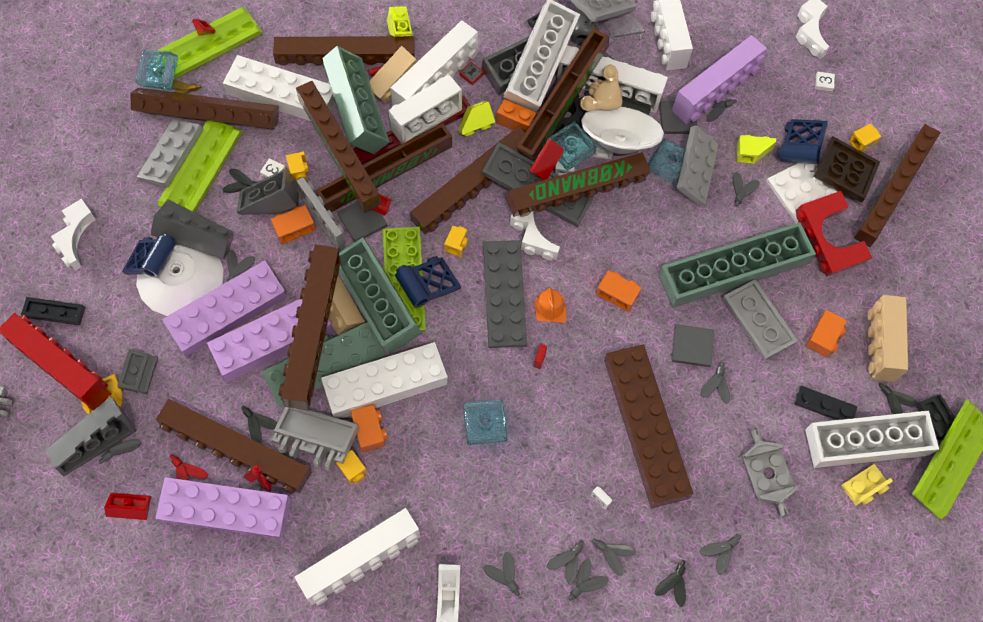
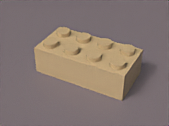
M882 295L868 311V320H871V326L868 329V337L871 338L868 354L871 355V362L868 370L872 374V380L896 382L908 371L906 297Z

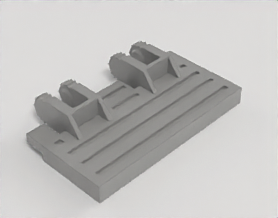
M285 407L274 429L275 433L271 441L277 444L281 443L278 452L286 455L293 441L294 444L289 452L291 459L296 460L300 451L313 455L316 454L313 462L316 467L322 465L327 453H329L325 469L332 470L335 461L344 463L357 435L359 426L358 424L314 411Z

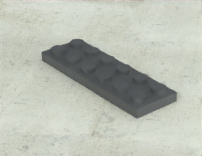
M500 142L497 143L481 172L482 175L509 190L543 181L530 171L534 161ZM551 172L548 179L557 177L559 175H557L554 172ZM584 196L576 202L567 201L559 207H554L553 205L546 210L578 227L594 196L589 198Z
M483 241L488 348L527 347L521 241Z

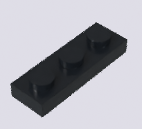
M26 297L21 315L31 319L80 325L85 307L80 304Z
M804 386L799 387L794 404L835 420L854 419L858 407Z

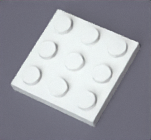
M797 163L766 180L795 223H799L795 210L800 205L838 192L832 186L813 177L818 164Z

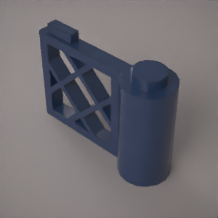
M791 119V122H787L785 132H787L785 142L781 147H778L777 158H780L781 162L818 164L828 121ZM794 126H803L804 128L796 131ZM814 127H822V129L816 132L812 130ZM807 131L811 134L805 138L801 136V134ZM796 137L799 139L797 142H790V140ZM814 138L818 141L817 144L808 142Z
M164 234L159 235L157 239L144 237L143 240H139L122 272L127 275H148L158 278L176 246L174 238Z
M438 256L429 258L426 263L414 267L403 265L396 270L397 273L395 274L396 279L415 308L461 288V285L443 257L438 258ZM440 264L443 273L434 270V266ZM422 270L429 273L428 278L421 276L418 271ZM431 275L440 277V283L430 280ZM444 279L450 281L453 286L443 285ZM428 286L437 287L438 292L432 294Z

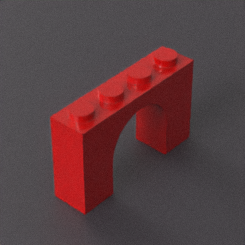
M842 191L804 203L795 210L796 218L801 222L816 253L815 256L819 262V268L826 277L865 263L872 258L865 241L845 248H839L831 245L823 236L822 223L824 219L841 214L848 208Z

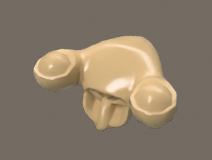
M609 64L604 67L602 72L603 77L606 79L605 81L597 80L590 84V95L583 96L579 103L583 110H615L622 106L623 100L618 83V70L615 66Z

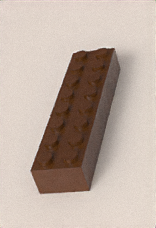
M316 244L314 250H310L308 262L311 263L310 268L305 271L304 281H306L305 288L302 287L300 293L302 304L301 307H297L296 311L298 322L297 326L294 325L292 329L293 345L288 347L287 356L290 357L289 363L285 364L283 370L285 381L279 387V396H281L285 407L306 411L310 409L341 264L338 248Z
M644 344L606 353L604 362L651 509L690 499L694 493Z

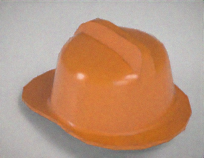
M548 288L539 297L535 298L537 321L566 322L565 300L561 293Z

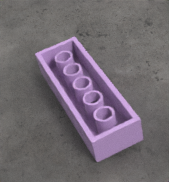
M751 35L680 89L672 111L686 124L690 121L695 122L701 113L708 112L715 102L719 103L727 93H732L738 84L745 83L749 75H755L759 71V65L765 58L764 54L767 48Z
M264 260L162 320L186 357L207 345V342L224 335L287 297L285 290Z
M302 299L296 300L207 342L226 383L287 354L289 345H293L292 329L294 325L297 326L298 318H296V311L298 306L301 307ZM328 320L326 334L333 332L330 320Z
M165 477L155 519L161 522L283 539L291 498L284 494Z

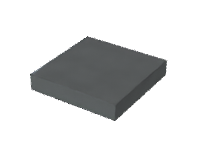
M660 101L661 127L664 134H689L692 126H698L697 120L686 124L672 111L675 101Z
M358 202L337 212L354 242L388 227L387 222L380 213L372 209L364 213Z
M676 324L672 362L711 367L714 330Z

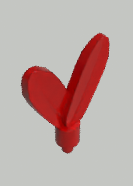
M170 455L171 462L176 467L177 479L189 481L188 475L197 479L208 478V474L204 469L183 463L178 456Z
M254 465L251 471L245 473L244 479L254 482L257 479L262 488L269 492L272 490L269 482L261 473L259 465Z

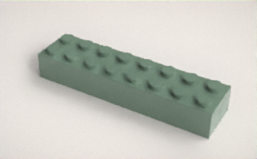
M799 222L663 265L659 272V278L674 308L745 285L754 279L758 281L810 264L816 253Z

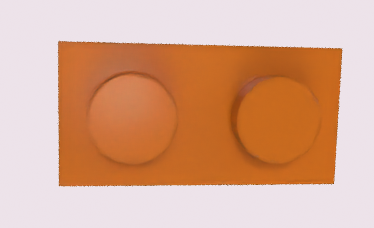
M504 99L497 111L496 123L511 130L519 126L526 133L537 116V112Z
M306 205L295 207L292 211L278 214L271 219L281 245L316 231Z
M608 270L597 288L596 295L630 312L642 287L634 281L626 280L619 273Z
M825 310L806 347L825 357L830 353L834 354L839 346V343H837L838 338H842L847 328L844 326L847 320Z
M372 404L351 410L353 422L359 426L357 436L362 453L384 447V440L388 438L385 428H380L379 422L383 421L380 409L375 410V406Z

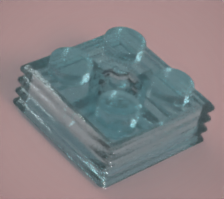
M143 49L136 83L143 87L170 90L173 84L178 56L169 51Z
M576 122L571 123L547 138V140L551 139L564 149L559 162L567 171L594 155L597 148Z
M664 138L648 163L651 173L677 186L686 149Z
M503 400L464 403L468 445L507 441ZM483 419H487V422H491L488 423L487 426H484V424H482Z

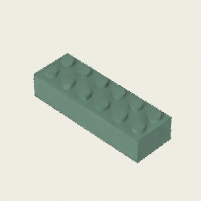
M336 46L322 59L347 140L350 145L375 154L389 143V139L361 57Z
M363 237L339 252L341 260L339 273L380 344L389 354L422 334L421 329L371 246Z

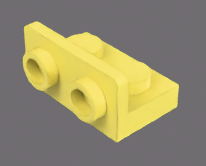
M873 464L841 486L856 506L861 502L863 505H866L874 499L873 494L878 492L881 495L890 489L888 484L893 482L891 478L886 480L876 465Z

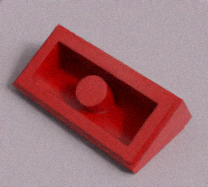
M548 139L530 171L542 180L548 179L562 156L564 149L551 139Z
M110 493L104 506L106 517L147 520L151 496Z

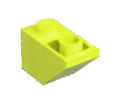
M389 7L387 17L389 34L394 37L412 36L407 7Z
M482 101L467 108L457 129L459 134L469 136L475 133L474 130L479 128L485 130L490 128L492 123H495L489 102Z
M740 135L737 142V162L755 164L772 151L776 138Z

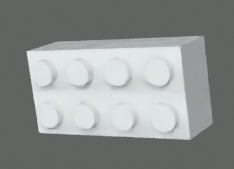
M656 0L653 3L654 10L651 12V21L655 22L654 33L659 38L658 50H662V65H665L666 70L687 68L693 47L681 1Z
M450 75L439 78L434 84L424 87L419 93L409 96L405 101L394 105L389 110L391 131L403 144L433 128L462 110V89Z

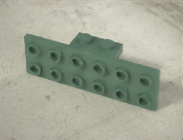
M368 321L335 337L325 334L314 390L323 386L322 377L373 362L385 356L382 346ZM289 358L262 371L278 406L284 405L281 396H279L280 384H284L285 376H283L285 364L289 363Z

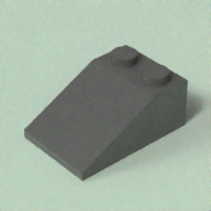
M286 168L240 190L237 213L239 215L270 214L292 210L297 206L299 190L297 180Z

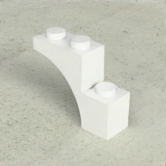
M809 0L801 6L797 15L800 21L806 24L799 28L796 38L801 45H805L810 50L813 56L821 59L826 55L830 47L823 40L819 31V20L823 17L828 6L821 0Z
M82 199L62 210L66 216L63 220L67 227L51 236L55 242L52 246L58 254L63 253L64 257L61 259L68 268L72 266L75 271L82 267L77 256V245L80 236L96 220Z
M534 211L525 217H520V215L513 217L511 215L510 226L519 231L526 230L521 250H524L529 255H541L546 260H557L560 246L549 242L540 234L534 222Z

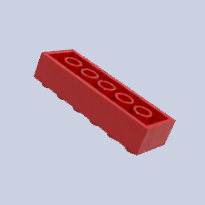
M14 312L0 326V334L93 411L111 395L107 389L109 385L95 371L88 369L87 365L81 360H77L66 348L63 349L52 337L49 338L41 328L34 326L26 316L20 317Z

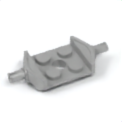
M759 429L752 430L751 433L755 441L754 446L742 458L756 498L762 503L778 505L781 517L790 515L785 502L798 489V486H794L781 450L783 445L764 442ZM764 469H770L774 477L767 479L763 474Z

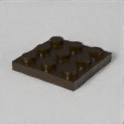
M832 136L813 177L862 203L867 196L880 161Z

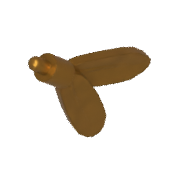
M167 80L164 82L167 87L176 90L175 92L188 94L202 87L201 85H196V83L188 85L177 80Z

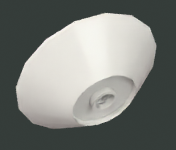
M620 107L615 110L596 109L588 111L581 120L585 132L605 149L617 154H630L652 148L659 144L664 136L661 125L655 119L638 110Z
M176 244L159 277L153 278L148 275H137L136 286L141 300L152 311L169 316L223 284L224 268L220 258Z

